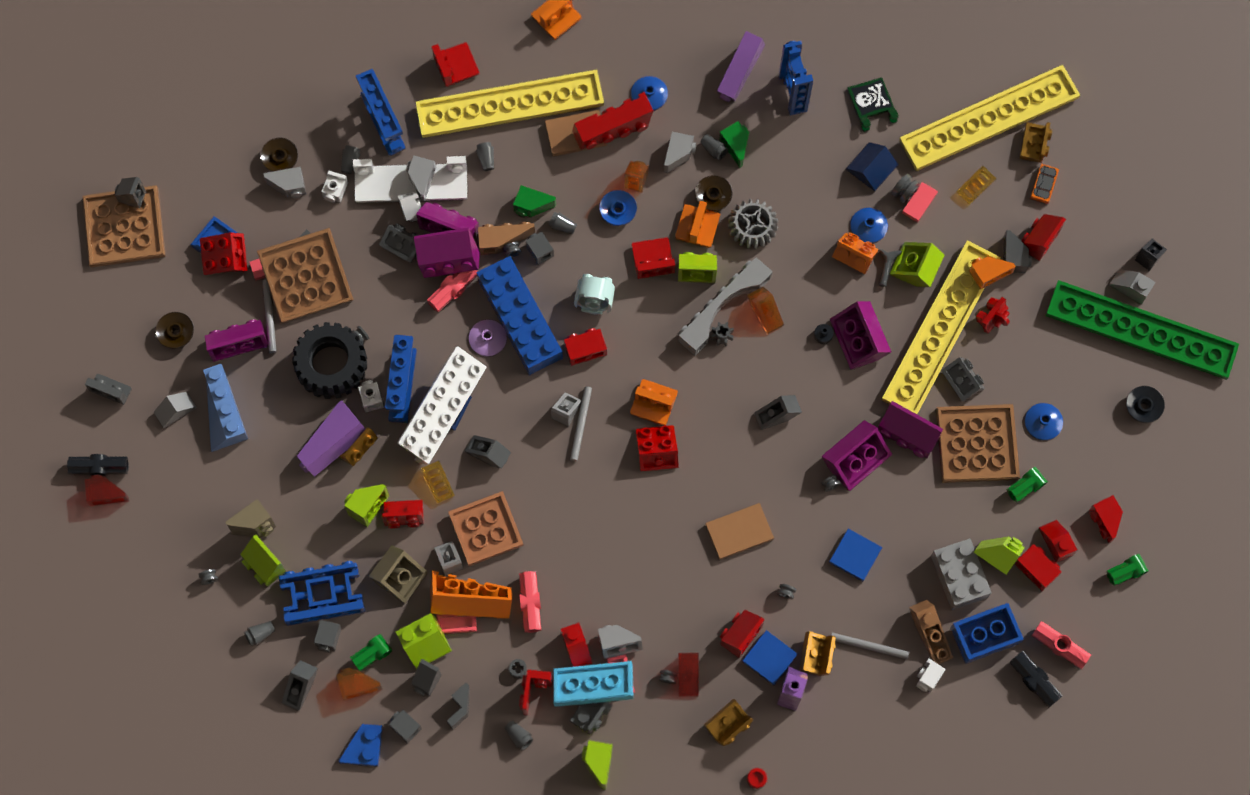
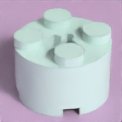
M583 274L582 278L577 282L574 300L575 307L580 306L582 307L581 311L600 315L606 310L607 313L610 312L615 291L612 279Z

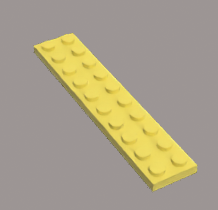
M1061 65L900 137L899 141L913 167L918 171L1078 99L1080 93L1064 66Z
M597 70L416 101L422 138L604 106Z
M967 240L883 395L882 401L888 404L894 401L918 414L985 289L980 290L970 274L971 263L980 257L982 259L987 256L996 259L1001 257Z

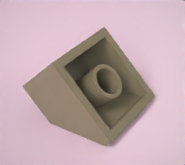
M258 499L225 522L233 535L253 537L254 535H257L259 538L262 536L266 537L276 527L271 516Z
M391 545L368 577L398 600L406 603L428 571L404 550Z

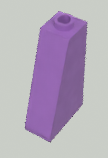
M747 31L745 32L717 90L720 95L719 98L730 102V100L736 101L765 46L762 38Z
M342 400L335 406L297 455L301 461L300 467L305 473L310 471L314 477L348 450L365 431V427Z
M788 667L777 705L797 710L807 682L808 673ZM791 683H797L798 688L793 689Z

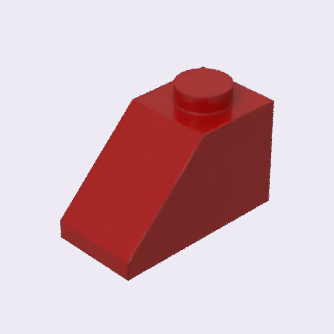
M1057 520L1039 527L1056 563L1076 553L1077 548L1069 532Z
M580 623L561 628V635L572 667L591 665L592 660Z

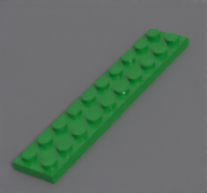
M1060 280L1057 281L1046 313L1047 317L1225 380L1229 378L1239 347V343Z

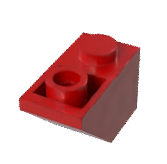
M1114 495L1094 504L1090 508V517L1100 527L1099 532L1102 538L1111 543L1116 538L1123 514Z

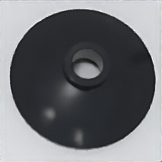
M1139 386L1129 393L1126 407L1128 413L1135 420L1142 423H1151L1161 417L1165 409V402L1161 393L1155 388ZM1141 404H1146L1147 409H1143Z

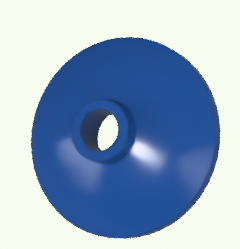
M653 76L638 79L631 90L632 100L638 99V94L645 92L653 110L661 108L668 97L665 83ZM652 89L653 92L648 93L646 90Z
M611 191L600 202V214L611 225L622 226L628 224L633 220L637 212L635 199L626 191ZM620 208L622 211L617 213L615 209Z
M863 208L853 215L850 228L852 233L857 235L860 240L875 243L885 236L888 222L881 211L874 208ZM867 221H872L873 225H868Z
M1039 403L1027 411L1025 427L1034 438L1050 440L1061 432L1063 417L1060 411L1053 405ZM1042 417H1047L1048 422H1043Z

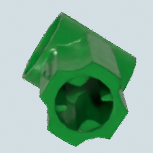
M1034 467L1026 472L1019 481L1007 488V492L1010 498L1017 503L1031 492H1036L1047 484V480L1037 467Z
M1136 554L1126 559L1124 563L1106 571L1107 578L1113 586L1131 578L1136 579L1149 572L1140 554Z
M379 634L373 637L367 643V646L352 655L350 659L361 672L376 660L379 661L388 656L392 649L383 636Z

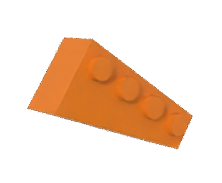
M432 570L430 584L431 614L509 619L512 603L510 587L488 582L482 585L474 579L468 578L467 581L456 579V575L448 574V577L439 575L438 571Z

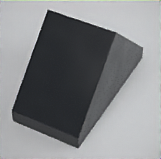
M1152 238L1140 250L1135 261L1150 271L1167 249Z

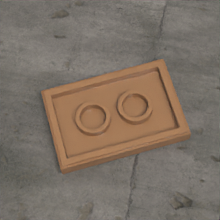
M599 110L546 120L545 125L552 156L583 151L580 150L572 132L574 123L596 113L600 116ZM601 143L594 148L607 146V144Z
M760 503L705 523L719 560L774 540Z

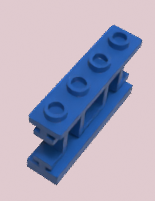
M789 41L783 45L779 68V79H784V85L787 86L790 96L788 105L790 116L808 112L813 86L812 74L806 75L807 71L806 68L804 69L800 57L802 50L801 41Z
M370 69L356 75L357 82L362 90L360 96L388 155L391 156L405 150V145L400 136L403 135V131L374 70Z
M394 335L385 408L389 410V422L408 423L417 349L413 348V336Z
M345 561L339 566L328 564L322 566V569L305 568L302 570L303 572L295 573L294 571H288L279 576L281 590L291 589L293 606L283 607L286 625L365 612L362 594L352 595L350 579L360 577L357 563ZM344 573L346 584L335 586L333 575ZM305 580L307 591L296 593L294 582ZM330 583L332 599L313 602L311 586ZM347 592L350 603L337 605L336 594ZM308 599L310 610L299 611L297 600Z

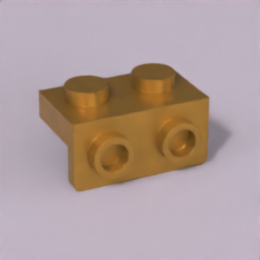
M1049 122L1045 126L1026 123L1019 159L1042 163L1043 158L1048 156L1049 146L1046 145L1047 140H1051L1053 131L1050 129Z
M365 427V431L339 457L354 467L378 437L369 427Z
M810 631L806 632L799 671L816 676L829 675L833 666L832 657L836 648V637L832 635L824 636Z
M732 699L707 721L704 726L717 743L725 746L731 744L735 740V736L740 732L747 730L753 719L745 713L735 699Z

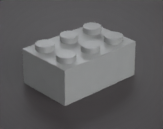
M971 538L934 550L931 555L951 610L987 599L992 593L978 556L973 553L975 549Z

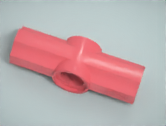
M478 271L460 272L447 276L441 283L440 288L427 299V302L435 311L440 312L452 299L455 300L462 295L466 286L477 277L476 272Z
M527 571L519 573L521 588L520 605L521 612H523L524 632L534 633L541 631L539 611L541 606L540 595L537 590L536 572Z
M1042 621L1031 635L1049 647L1055 655L1062 656L1080 669L1085 666L1091 656L1090 653L1073 643L1068 636L1060 634ZM1057 641L1064 642L1066 649H1060L1057 646Z

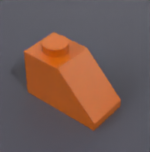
M987 256L983 259L980 257L971 263L969 272L981 290L1012 274L1016 266L1014 263Z

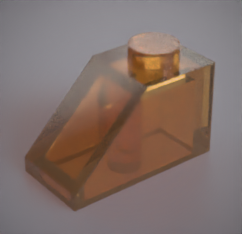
M630 161L625 171L624 188L643 192L649 166L641 161Z
M761 287L747 295L752 310L766 333L769 334L784 326L772 293L766 288Z
M346 668L341 670L340 674H336L344 701L383 690L380 682L356 669Z

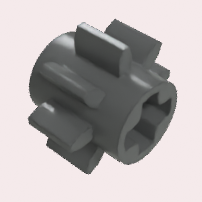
M718 322L717 328L712 327L711 331L715 334L711 335V340L716 339L717 345L724 343L727 346L728 340L733 341L734 336L730 334L734 332V328H729L728 322L725 324Z

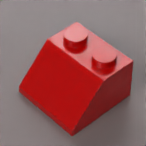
M1043 214L1040 219H1035L1031 226L1033 230L1030 234L1027 232L1021 240L1029 249L1030 256L1038 261L1042 259L1060 233L1066 221L1064 217Z
M745 609L741 614L738 612L731 621L734 623L730 629L726 628L720 635V638H722L720 645L740 658L762 629L765 619Z

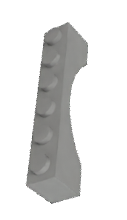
M755 258L753 261L749 260L743 266L744 270L740 274L736 273L731 278V283L727 287L723 286L718 291V296L714 300L710 299L701 313L698 312L691 320L692 323L689 326L685 325L679 331L678 342L694 356L708 344L711 324L721 308L740 295L760 291L772 278L773 271L758 258Z

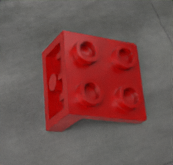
M467 42L445 50H440L438 44L431 46L433 58L446 87L480 74Z
M230 232L200 238L204 275L229 271H248L244 234Z
M668 237L632 243L638 279L675 273L674 258L672 259Z
M673 425L636 429L640 472L679 468L678 448Z
M423 500L384 502V513H382L384 525L390 529L400 528V525H408V527L415 528L419 527V524H424Z
M527 669V675H523L522 690H525L524 695H520L519 701L520 710H523V715L528 716L531 686L535 685V688L547 689V686L551 687V672Z

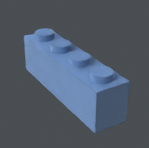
M222 364L204 369L207 383L211 452L247 440L248 437Z

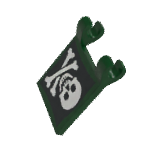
M882 77L847 87L864 132L870 130L871 123L868 117L888 112L890 122H898V112L894 108Z

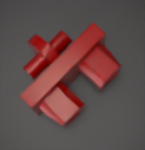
M991 297L986 304L990 312L987 314L980 311L976 315V321L983 326L984 332L989 334L994 326L999 328L1001 325L1008 326L1010 323L1007 318L1010 313L1007 311L1009 308L1005 303L1007 301L1005 298L1001 297L998 300Z

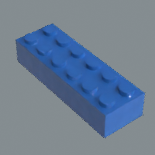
M511 256L476 272L479 284L528 374L531 375L563 359V351Z

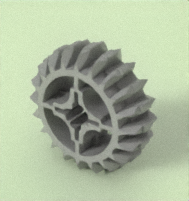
M749 199L748 204L742 201L741 206L736 204L735 210H731V216L728 217V229L731 230L730 235L735 236V242L740 240L741 246L746 243L748 249L751 245H754L756 249L758 244L764 247L765 241L770 243L771 237L774 238L776 235L774 231L778 230L776 225L778 224V218H775L776 212H771V206L766 208V202L759 204L758 199L755 203H752V200ZM761 215L766 219L768 227L760 220ZM756 220V225L754 223V226L752 225L750 227V223L752 224V222H755ZM738 221L742 222V225L746 227L745 232L740 229Z

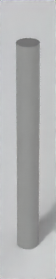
M263 280L269 353H276L272 296L267 280Z
M584 387L570 457L571 461H578L592 391L591 387Z
M833 632L831 634L836 637V642L907 659L909 655L908 651Z

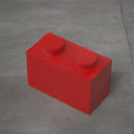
M588 329L583 334H571L567 336V339H564V346L571 366L607 355V347L601 329Z
M1033 544L1014 564L1043 592L1061 574L1060 566L1055 561H1050L1045 556L1046 553L1041 547H1036Z

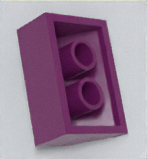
M426 202L416 214L419 228L430 233L469 228L474 240L478 233L479 222L471 216L464 217L453 209L446 210L437 203L431 204Z
M469 228L414 236L418 266L424 278L478 270L480 252Z
M857 301L830 318L851 370L876 362L891 353L870 301Z
M249 320L246 324L240 326L231 325L226 330H214L205 335L206 348L213 362L268 347L261 320Z
M894 401L890 403L878 426L882 437L886 439L891 438L896 441L898 446L905 449L909 448L916 456L927 459L943 431L941 427Z
M864 420L821 457L829 470L834 475H837V479L850 491L892 456V453L878 428Z

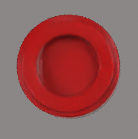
M760 768L750 770L747 775L749 786L754 789L764 787L767 782L766 772Z

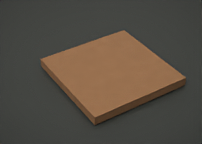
M157 185L144 187L146 195L140 209L119 203L115 196V191L82 196L90 268L166 257Z
M330 227L257 251L281 323L354 300Z
M1013 404L936 408L937 426L943 429L939 437L942 483L1020 479Z

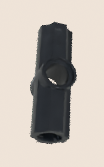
M91 454L90 457H69L67 468L68 474L72 475L89 474L93 477H104L106 474H128L129 462L128 457L124 456L107 457L104 454Z
M1024 651L1020 652L1009 662L1021 675L1026 687L1030 691L1035 692L1048 708L1062 697L1061 693L1049 681L1046 672L1039 666H1036Z

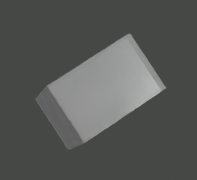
M182 392L166 396L155 409L154 414L163 428L197 407L188 393Z
M565 392L552 407L551 418L569 427L582 400Z
M453 541L434 548L445 576L463 569Z

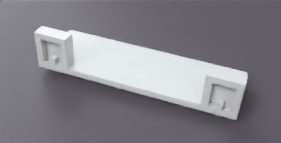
M466 156L447 157V164H436V170L425 201L467 199ZM353 159L355 202L399 201L397 196L414 191L415 188L409 179L408 172H406L407 165L373 166L372 159Z
M458 346L453 349L398 440L400 446L416 456L415 461L419 464H429L487 368Z

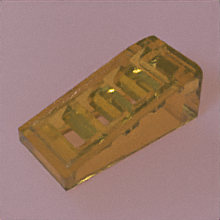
M982 166L956 192L970 205L996 181V177ZM981 174L988 180L987 182L980 177ZM977 179L983 186H978L974 181ZM970 184L978 190L976 193L969 187ZM965 189L973 195L971 198L963 192Z
M440 461L421 468L436 503L455 496ZM438 469V472L431 475L428 474L429 471ZM441 475L442 479L435 482L431 481L432 478ZM444 482L445 486L435 490V485ZM445 489L448 490V493L438 497L437 493Z

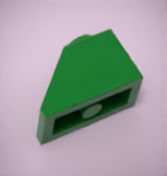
M737 121L720 131L719 140L726 144L729 154L740 168L743 166L749 131L745 125H741Z
M521 185L513 203V210L521 217H534L555 208L556 197Z

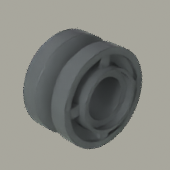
M906 174L897 182L892 192L895 198L900 196V201L903 204L912 198L920 185L917 180L912 182V177L909 174Z

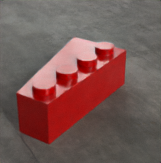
M645 92L638 94L639 98L631 101L629 98L623 101L624 104L618 108H613V106L607 108L600 116L596 113L575 122L572 132L580 150L592 149L598 144L610 143L615 138H625L633 132L646 130L649 126L653 109Z

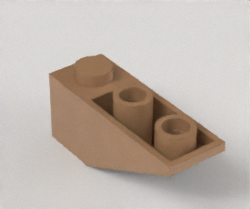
M521 222L517 225L503 223L501 226L486 224L478 227L480 255L503 252L505 245L512 242H520L534 234L535 224Z
M925 600L909 607L915 626L932 661L939 665L952 659L953 656L934 605Z

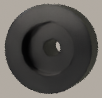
M827 324L818 325L814 332L815 340L820 344L829 343L834 334L832 327Z

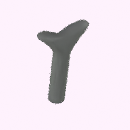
M883 249L878 250L884 259L879 282L880 286L886 287L891 264L897 256L902 254L900 250L886 252Z

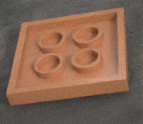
M503 491L448 511L468 566L524 546Z

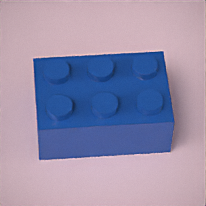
M1009 603L957 621L950 627L965 664L1018 645L1024 640Z

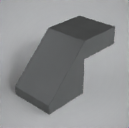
M467 683L451 695L452 699L460 707L447 720L448 725L453 730L468 717L470 687Z

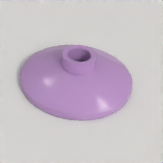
M480 321L470 330V346L473 351L481 356H494L501 352L506 345V331L496 321ZM489 333L491 337L485 338L484 335Z

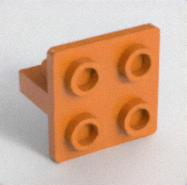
M547 0L531 14L554 40L581 20V15L572 6V0Z
M700 201L698 207L685 204L675 239L711 248L720 213L706 210L707 202Z
M845 233L838 240L832 257L866 274L879 249L875 248L876 246L871 242L860 240L853 233Z
M642 379L640 386L636 389L635 400L630 414L666 426L678 391Z

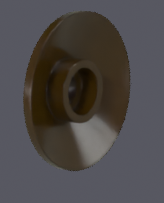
M286 138L271 139L261 150V161L272 172L293 168L298 160V150L295 144ZM283 156V159L278 160L277 157Z
M716 175L707 176L697 184L695 197L698 203L700 201L707 202L706 210H722L728 206L732 199V187L723 177ZM714 193L717 197L712 198L710 195Z
M181 312L165 314L156 325L157 339L167 348L176 349L185 346L190 342L194 334V325L191 319ZM179 330V333L173 335V331Z

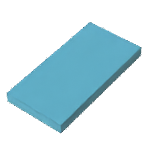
M632 661L553 669V704L555 707L634 699Z

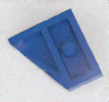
M362 724L341 756L339 763L379 766L382 725Z

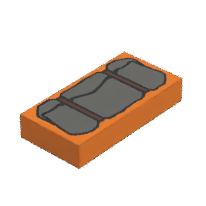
M1041 164L1030 199L1049 204L1059 169Z

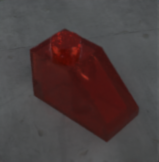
M93 475L90 479H85L86 501L90 507L129 501L127 494L107 478L101 475Z
M698 653L678 654L679 697L699 696Z

